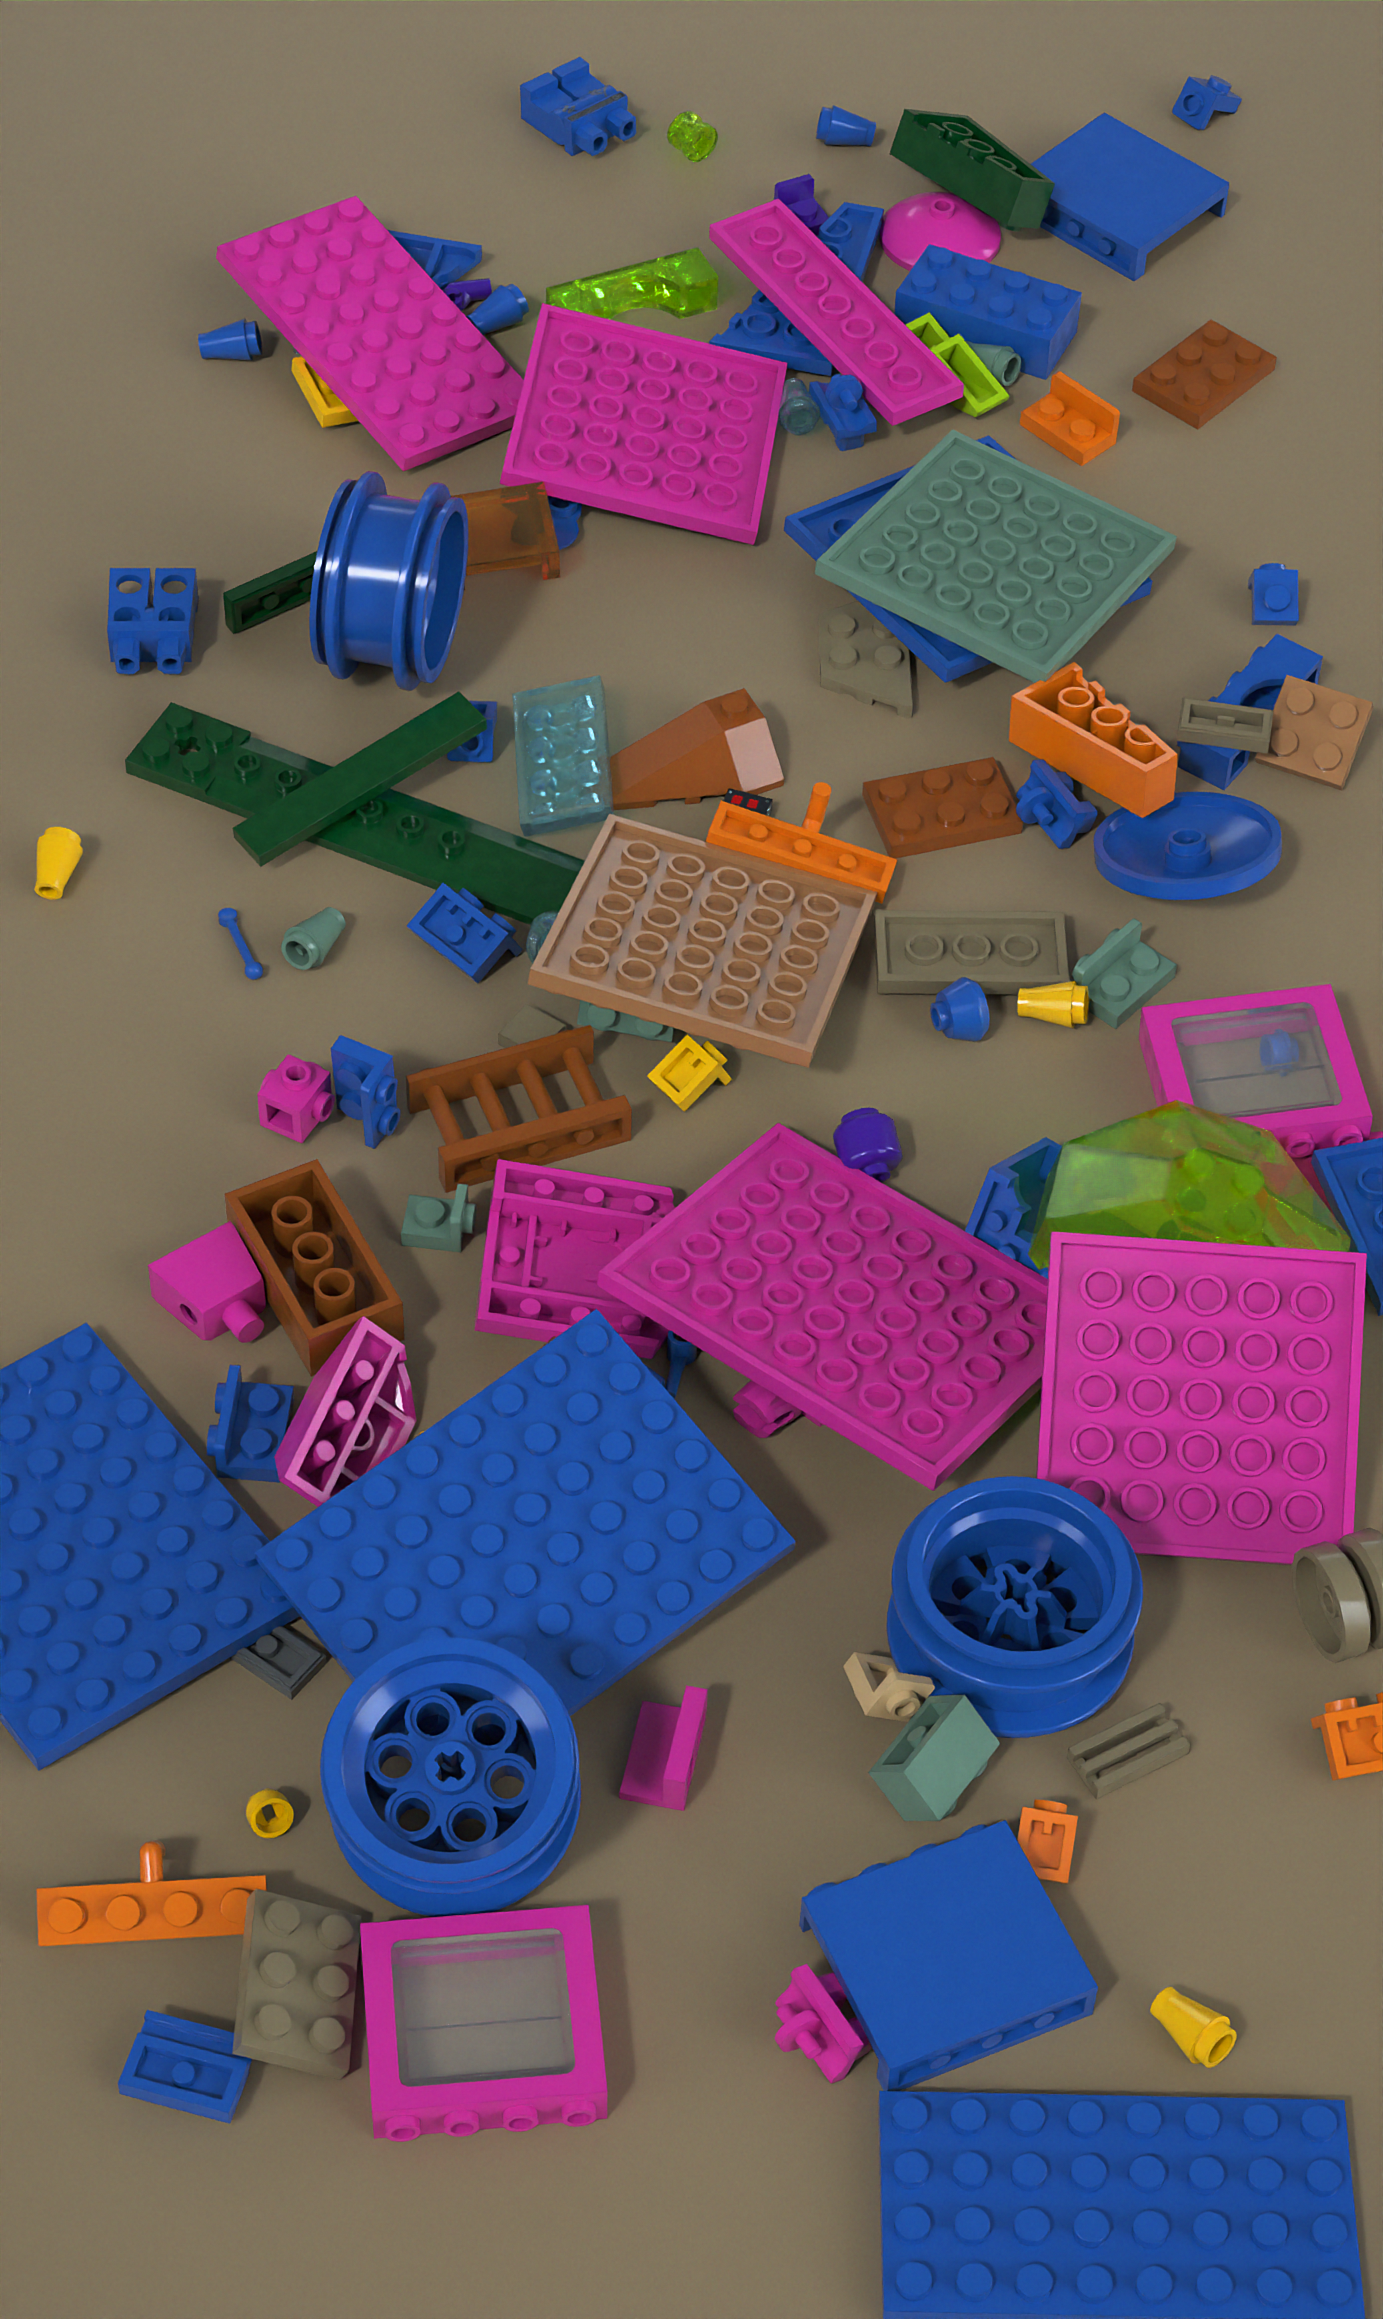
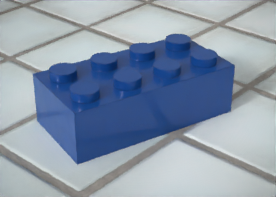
M929 244L897 289L894 314L906 325L930 312L950 338L960 334L965 341L973 343L1010 346L1014 353H1017L1021 358L1020 372L1046 380L1077 333L1082 292Z

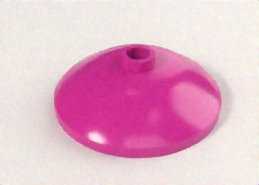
M925 192L903 199L885 213L879 232V240L885 254L893 262L911 271L929 244L990 263L998 253L1001 230L995 218L956 194L949 192Z

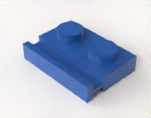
M147 2010L141 2032H138L118 2081L119 2094L230 2124L250 2073L249 2067L252 2062L251 2058L232 2054L234 2033Z

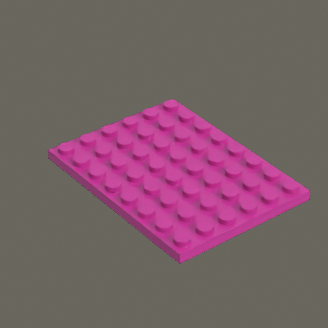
M780 1123L773 1126L599 1271L597 1286L932 1491L939 1487L1041 1388L1048 1279L861 1170L848 1168L840 1158Z

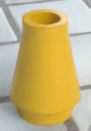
M50 827L45 830L44 835L38 838L37 872L34 890L39 896L50 900L62 897L64 887L83 854V849L80 845L81 839L74 831L63 827Z
M1076 981L1035 988H1020L1017 1003L1018 1016L1030 1017L1069 1028H1074L1075 1024H1086L1089 1011L1088 986H1079Z
M1173 1987L1165 1988L1154 1999L1150 2013L1161 2022L1193 2064L1202 2063L1207 2068H1212L1229 2054L1235 2044L1237 2034L1230 2027L1228 2017L1180 1994Z

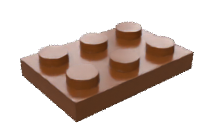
M1211 319L1134 377L1132 391L1198 430L1274 371L1277 357Z
M994 757L863 782L862 796L889 857L895 859L1022 833L1023 821L1016 814L1017 806Z

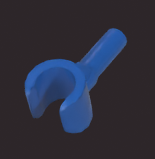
M669 1330L667 1358L670 1361V1370L665 1389L673 1398H676L682 1371L685 1365L693 1363L697 1358V1347L688 1341H677L676 1334Z

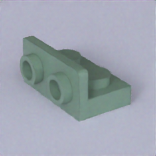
M1135 918L1123 928H1116L1111 931L1103 945L1093 954H1085L1081 957L1072 972V977L1077 982V985L1088 986L1089 1012L1115 1029L1174 979L1177 964L1140 941L1142 923Z

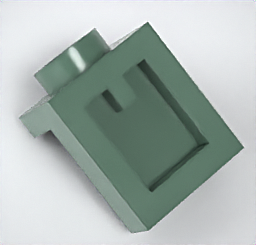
M458 1183L454 1200L409 1194L401 1230V1246L461 1253L465 1233L473 1234L477 1214V1204L469 1203L468 1185Z

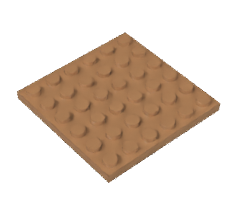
M609 814L530 968L528 985L545 989L552 994H562L589 1002L599 1008H609L636 1016L643 1021L656 1022L683 1030L690 1035L703 1036L730 1044L737 1049L750 1050L777 1058L784 1063L797 1064L809 1068L874 908L877 892Z

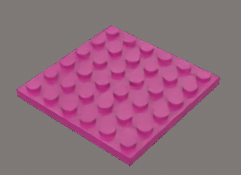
M542 303L499 484L754 545L758 533L788 363Z
M1052 1231L1050 1234L1036 1479L1064 1486L1095 1504L1121 1529L1137 1555L1292 1566L1294 1554L1301 1548L1324 1541L1337 1546L1340 1538L1354 1532L1367 1253Z

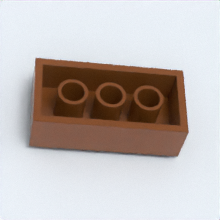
M318 1159L225 1193L227 1222L231 1221L257 1266L264 1281L265 1297L311 1377L316 1375L354 1324L363 1316L398 1341L405 1340L403 1302Z

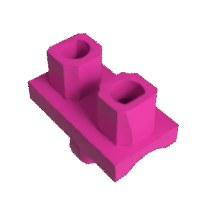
M808 1964L796 1967L790 1974L792 1977L791 1984L778 1997L775 2003L778 2007L776 2014L783 2025L777 2031L774 2039L783 2052H790L800 2048L807 2059L813 2058L831 2084L845 2079L854 2061L869 2053L872 2046L857 2017L846 2020L840 2010L847 1997L834 1972L815 1976Z

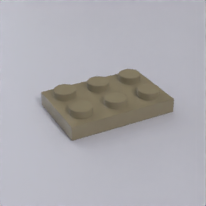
M255 1889L247 1898L232 2054L341 2080L349 2072L361 1923L360 1915L260 1889Z

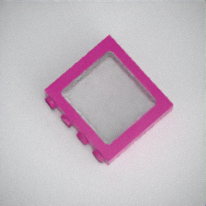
M1331 984L1141 1008L1139 1042L1175 1171L1205 1170L1216 1166L1240 1163L1253 1164L1263 1160L1287 1157L1301 1158L1313 1154L1314 1150L1351 1143H1362L1369 1140L1373 1115Z
M589 1905L360 1923L374 2139L387 2138L391 2141L405 2142L413 2140L419 2135L446 2133L450 2136L463 2137L472 2135L481 2129L505 2128L513 2132H522L533 2129L540 2124L563 2123L567 2126L580 2127L589 2125L598 2119H607L608 2091Z

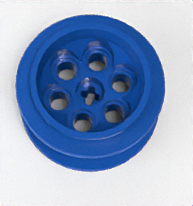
M437 1637L409 1643L382 1656L367 1667L346 1690L333 1712L323 1740L320 1760L322 1793L330 1815L334 1835L343 1855L358 1877L370 1889L394 1905L413 1913L429 1917L492 1913L505 1908L528 1895L552 1873L561 1861L574 1835L580 1811L581 1780L578 1743L571 1718L557 1692L536 1669L519 1656L492 1643L464 1637ZM443 1715L449 1720V1726L439 1735H427L419 1729L421 1721L428 1717ZM487 1724L498 1725L505 1731L503 1739L491 1746L480 1744L476 1741L474 1735L479 1728ZM394 1756L405 1757L412 1763L410 1770L399 1778H390L381 1772L383 1763ZM458 1762L461 1763L460 1767L463 1778L458 1781L450 1776L444 1782L441 1781L440 1765L445 1763L447 1766L453 1767ZM505 1776L518 1778L524 1785L522 1791L511 1799L498 1797L492 1791L494 1784ZM416 1808L428 1813L430 1816L429 1821L421 1830L407 1831L399 1825V1819L407 1810ZM466 1819L479 1820L486 1827L482 1837L472 1842L462 1841L456 1837L455 1829L460 1822Z

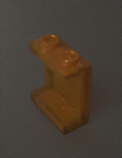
M544 482L451 496L461 498L467 509L469 539L466 576L540 564L543 580L560 578L559 547Z

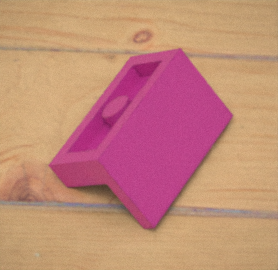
M686 1685L681 1708L642 1701L619 1792V1799L684 1811L706 1722L708 1689Z

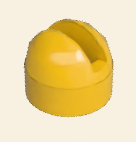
M263 1789L255 1795L253 1794L246 1805L247 1820L252 1830L260 1837H278L285 1833L293 1822V1809L287 1798L278 1790ZM270 1804L276 1816L266 1821L262 1808Z

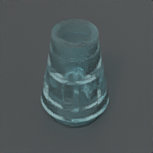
M797 378L786 380L783 386L778 420L781 426L795 435L806 434L813 430L820 418L819 406L802 380Z

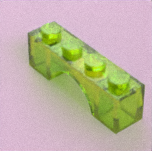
M696 247L547 287L546 304L605 319H611L623 311L635 308L659 309L672 314L678 319H683L717 309L718 275L700 249Z

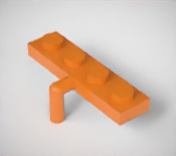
M824 782L814 784L801 827L721 800L706 838V842L875 891L877 892L875 902L881 904L885 898L898 860L819 833L832 791L831 787Z
M151 1840L144 1843L140 1848V1882L37 1888L38 1946L244 1934L247 1898L255 1889L267 1891L266 1875L163 1881L162 1859L166 1852L165 1846L158 1840Z

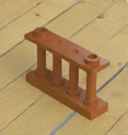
M591 1025L573 1030H564L555 1035L439 1067L426 1068L417 1073L406 1075L407 1108L409 1113L413 1114L430 1109L446 1144L438 1147L439 1180L445 1193L455 1191L458 1183L467 1184L469 1187L493 1180L498 1159L543 1166L631 1141L632 1108L626 1096L622 1095L604 1100L587 1066L592 1064L594 1060V1031ZM568 1070L585 1106L558 1113L542 1077ZM522 1083L539 1119L511 1126L495 1090ZM476 1096L492 1132L465 1139L449 1103Z

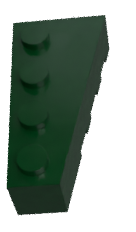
M904 109L889 153L998 220V224L1001 227L1016 232L1021 231L1022 227L1039 229L1055 185L1053 181L968 115Z

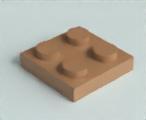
M1286 675L1273 709L1268 753L1257 752L1255 756L1256 763L1342 791L1374 708L1373 702Z

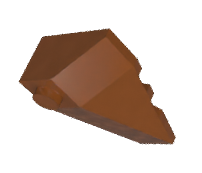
M743 688L700 703L580 775V783L599 812L649 808L654 807L658 800L684 798L685 804L700 803V797L726 795L729 788L758 795L784 786V777L766 718L746 689Z

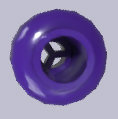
M861 1108L847 1113L842 1117L841 1124L837 1126L833 1133L837 1156L842 1160L843 1164L848 1168L859 1169L879 1182L889 1179L891 1176L890 1171L895 1169L903 1159L893 1119L879 1113L875 1108Z

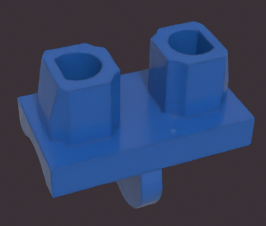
M836 374L832 376L829 383L810 382L809 393L819 409V415L824 424H828L839 450L847 451L862 447L864 445V434L877 431V421L862 397L863 389L859 380L852 375Z
M1044 759L1033 760L1030 765V777L1016 794V797L1020 800L1016 807V814L1024 823L1038 822L1059 849L1070 848L1077 833L1090 831L1098 811L1090 801L1078 802L1072 794L1074 791L1073 781L1066 772H1054Z

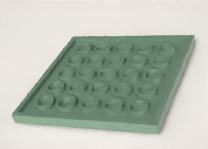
M952 429L816 560L815 574L1034 683L1039 680L1046 682L1056 671L1063 668L1170 555L1175 548L1177 536Z

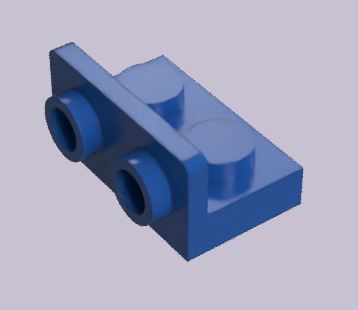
M444 883L441 884L407 924V927L416 936L477 984L506 950L516 957L523 950L512 938L517 932L516 929L497 913L489 919L480 912L484 905L469 891L462 888L457 894Z
M340 1035L331 1047L337 1109L353 1119L363 1120L365 1145L375 1149L384 1135L390 1136L394 1132L400 1119L401 1112L397 1108L396 1100L398 1080L394 1078L393 1056Z
M241 1365L229 1366L226 1383L218 1382L216 1388L215 1413L220 1414L218 1425L209 1426L207 1436V1456H215L217 1478L280 1483L274 1456L290 1426L295 1399L294 1386L242 1382Z

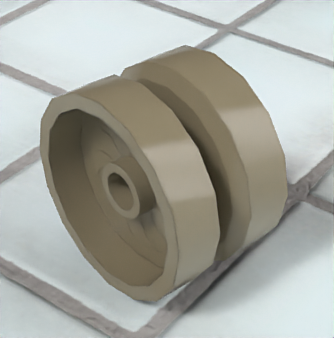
M1369 1527L1344 1535L1338 1540L1337 1546L1324 1541L1297 1551L1294 1554L1292 1563V1583L1296 1603L1305 1629L1320 1653L1327 1660L1338 1663L1360 1656L1367 1651L1368 1645L1382 1649L1383 1535L1380 1531Z

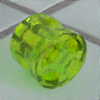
M685 111L680 113L670 124L667 139L673 147L682 150L684 156L689 160L699 162L709 156L714 150L718 141V133L710 124L703 123L702 118L697 113Z

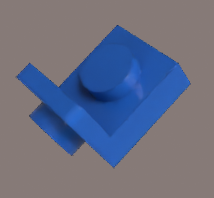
M469 701L486 718L487 729L447 753V758L450 761L491 762L493 759L494 729L497 721V702Z

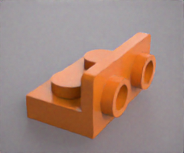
M1058 371L1052 375L1050 393L1021 411L1020 425L1080 466H1083L1116 444L1120 412L1080 383Z
M1383 1692L1376 1694L1377 1704L1358 1707L1356 1697L1325 1703L1326 1713L1311 1718L1313 1730L1321 1728L1333 1781L1383 1771Z

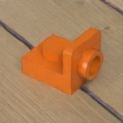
M1035 1799L1033 1808L1022 1807L1017 1841L1039 1880L1067 1885L1078 1816L1066 1814V1804Z

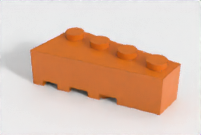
M1075 662L1056 671L1046 682L1039 680L1011 696L1009 742L1040 760L1044 759L1047 764L1061 772H1066L1068 776L1141 818L1146 817L1174 800L1178 754L1145 724H1134L1130 720L1131 712L1121 703L1113 705L1105 698V689L1097 681H1086L1083 678V669Z

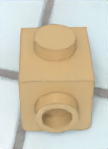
M854 1652L843 1666L865 1716L908 1722L935 1689L930 1677L898 1672L893 1659L889 1657Z

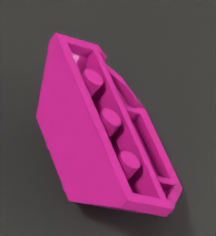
M364 1316L358 1319L314 1376L274 1456L279 1481L317 1507L406 1444L417 1421L411 1382L404 1364L407 1360L405 1345Z

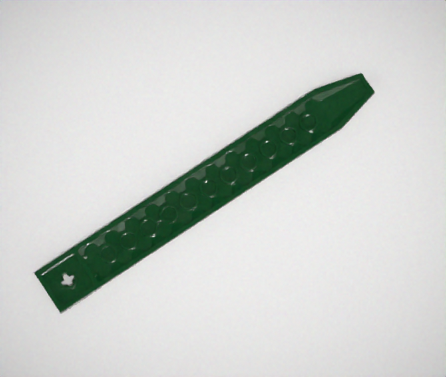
M172 702L125 759L126 773L247 819L332 768V766L251 737L250 731ZM185 749H194L198 751H190L186 755H181L180 751ZM391 788L305 840L435 890L442 883L446 884L457 894L464 888L484 905L483 908L546 932L550 931L585 862L582 859Z

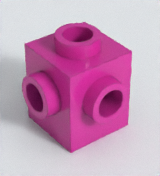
M289 1054L276 1070L271 1069L266 1074L261 1089L257 1093L260 1126L300 1143L305 1141L319 1121L324 1122L329 1117L335 1103V1096L332 1094L331 1072L324 1070L314 1062H306Z

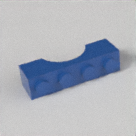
M1276 634L1265 647L1259 646L1254 651L1248 665L1242 672L1236 671L1232 674L1225 690L1218 697L1213 696L1208 701L1273 710L1286 675L1318 684L1323 656ZM1177 741V746L1181 748L1178 767L1222 790H1225L1248 765L1250 751Z

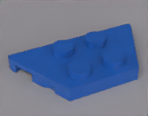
M388 230L442 291L451 282H455L482 260V245Z

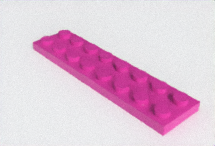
M779 198L710 225L709 238L842 375H852L859 380L863 389L862 395L892 426L963 397L964 384Z

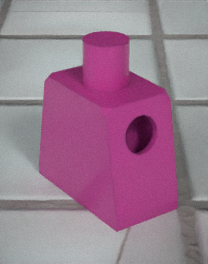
M231 1221L148 1264L152 1297L200 1339L211 1341L231 1330L241 1343H247L254 1340L262 1332L264 1322L258 1314L262 1313L266 1308L264 1281Z

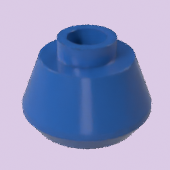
M961 977L938 992L936 1002L930 1006L931 1019L935 1029L943 1031L947 1038L976 1042L981 1040L988 1031L990 1021L989 1009L984 992L977 982L969 978Z

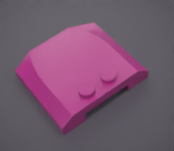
M498 1159L488 1212L474 1321L475 1331L549 1343L597 1309L638 1357L652 1359L668 1339L669 1329L597 1286L599 1271L675 1208L672 1203L674 1194L671 1188Z

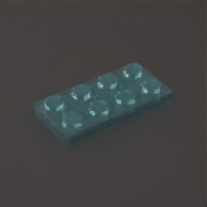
M598 675L512 693L519 820L524 837L605 821L609 814L614 815L605 689L601 676Z

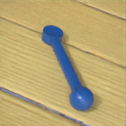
M233 908L221 909L218 913L219 924L229 929L246 964L245 975L251 980L259 979L263 974V967L259 962L254 961L237 926L236 910Z

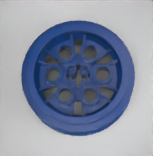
M368 471L358 481L352 479L345 480L335 493L324 522L317 550L309 617L310 643L314 659L319 664L328 665L331 674L335 678L342 680L349 678L355 672L360 662L392 667L396 684L404 691L414 690L420 682L433 683L440 675L447 660L459 618L465 585L469 539L468 515L465 503L461 498L451 497L446 485L443 483L431 484L420 500L387 495L382 476L377 472Z
M1018 1476L995 1477L972 1482L948 1492L925 1507L910 1523L900 1539L892 1566V1595L887 1611V1639L891 1656L898 1672L930 1677L935 1689L929 1696L965 1695L995 1737L1029 1738L1055 1733L1079 1724L1091 1717L1114 1696L1121 1686L1132 1660L1134 1631L1141 1614L1143 1602L1141 1569L1136 1554L1121 1529L1095 1504L1073 1490L1046 1480ZM987 1566L985 1578L977 1570V1567ZM1045 1573L1055 1577L1056 1579H1054L1051 1583L1046 1585L1047 1576L1045 1575ZM1077 1630H1088L1084 1634L1077 1632ZM1002 1634L1010 1635L1012 1640L1002 1638L1001 1636Z

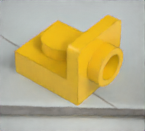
M688 1034L647 1075L649 1080L683 1112L716 1079L725 1086L732 1080L722 1067L728 1060L709 1041L706 1040L700 1046Z

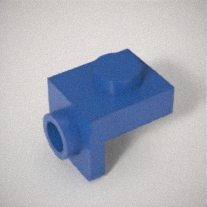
M1211 75L1209 80L1189 76L1172 109V113L1192 127L1204 130L1214 110L1235 113L1242 99L1230 91L1232 87L1230 83L1217 76Z
M1279 563L1263 564L1259 569H1254L1248 579V589L1252 590V625L1296 626L1299 621L1298 570L1286 569L1284 564Z

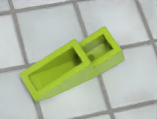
M930 312L906 324L964 384L963 397L949 404L976 418L1008 400L1009 394L960 334L950 338Z

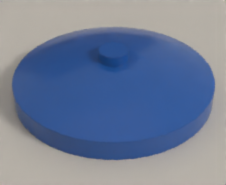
M1213 792L1174 793L1173 801L1144 818L1122 807L1109 815L1099 825L1093 840L1096 867L1107 881L1130 893L1167 900L1211 898L1247 888L1271 873L1277 866L1282 854L1281 827L1277 819L1268 810L1240 797Z

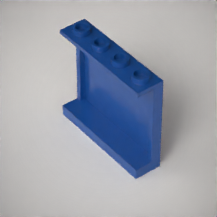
M1105 112L1031 163L1033 167L1055 183L1040 227L1132 281H1136L1144 275L1147 253L1206 210L1220 218L1225 215L1229 190L1228 181Z
M1006 1820L991 1826L985 1824L976 1825L966 1830L957 1839L941 1845L927 1844L921 1846L907 1858L888 1865L885 1863L871 1865L857 1877L839 1884L833 1882L821 1884L811 1890L807 1896L802 1897L799 1926L802 1932L812 1929L879 2060L877 2079L883 2091L904 2090L1093 2014L1098 1986Z

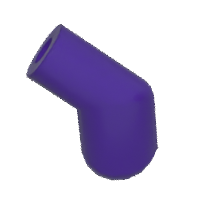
M485 278L451 282L443 292L462 312L471 301L485 300L492 293L490 279Z

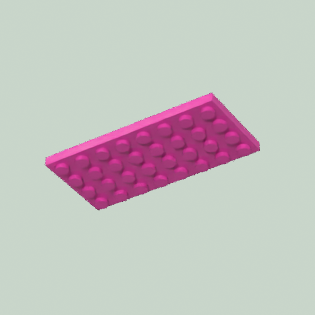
M357 196L217 246L216 259L403 472L513 427L514 416L516 415L524 380Z

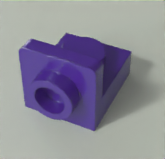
M807 174L777 183L774 190V200L779 198L818 236L819 228L829 217L814 199V179L812 176Z

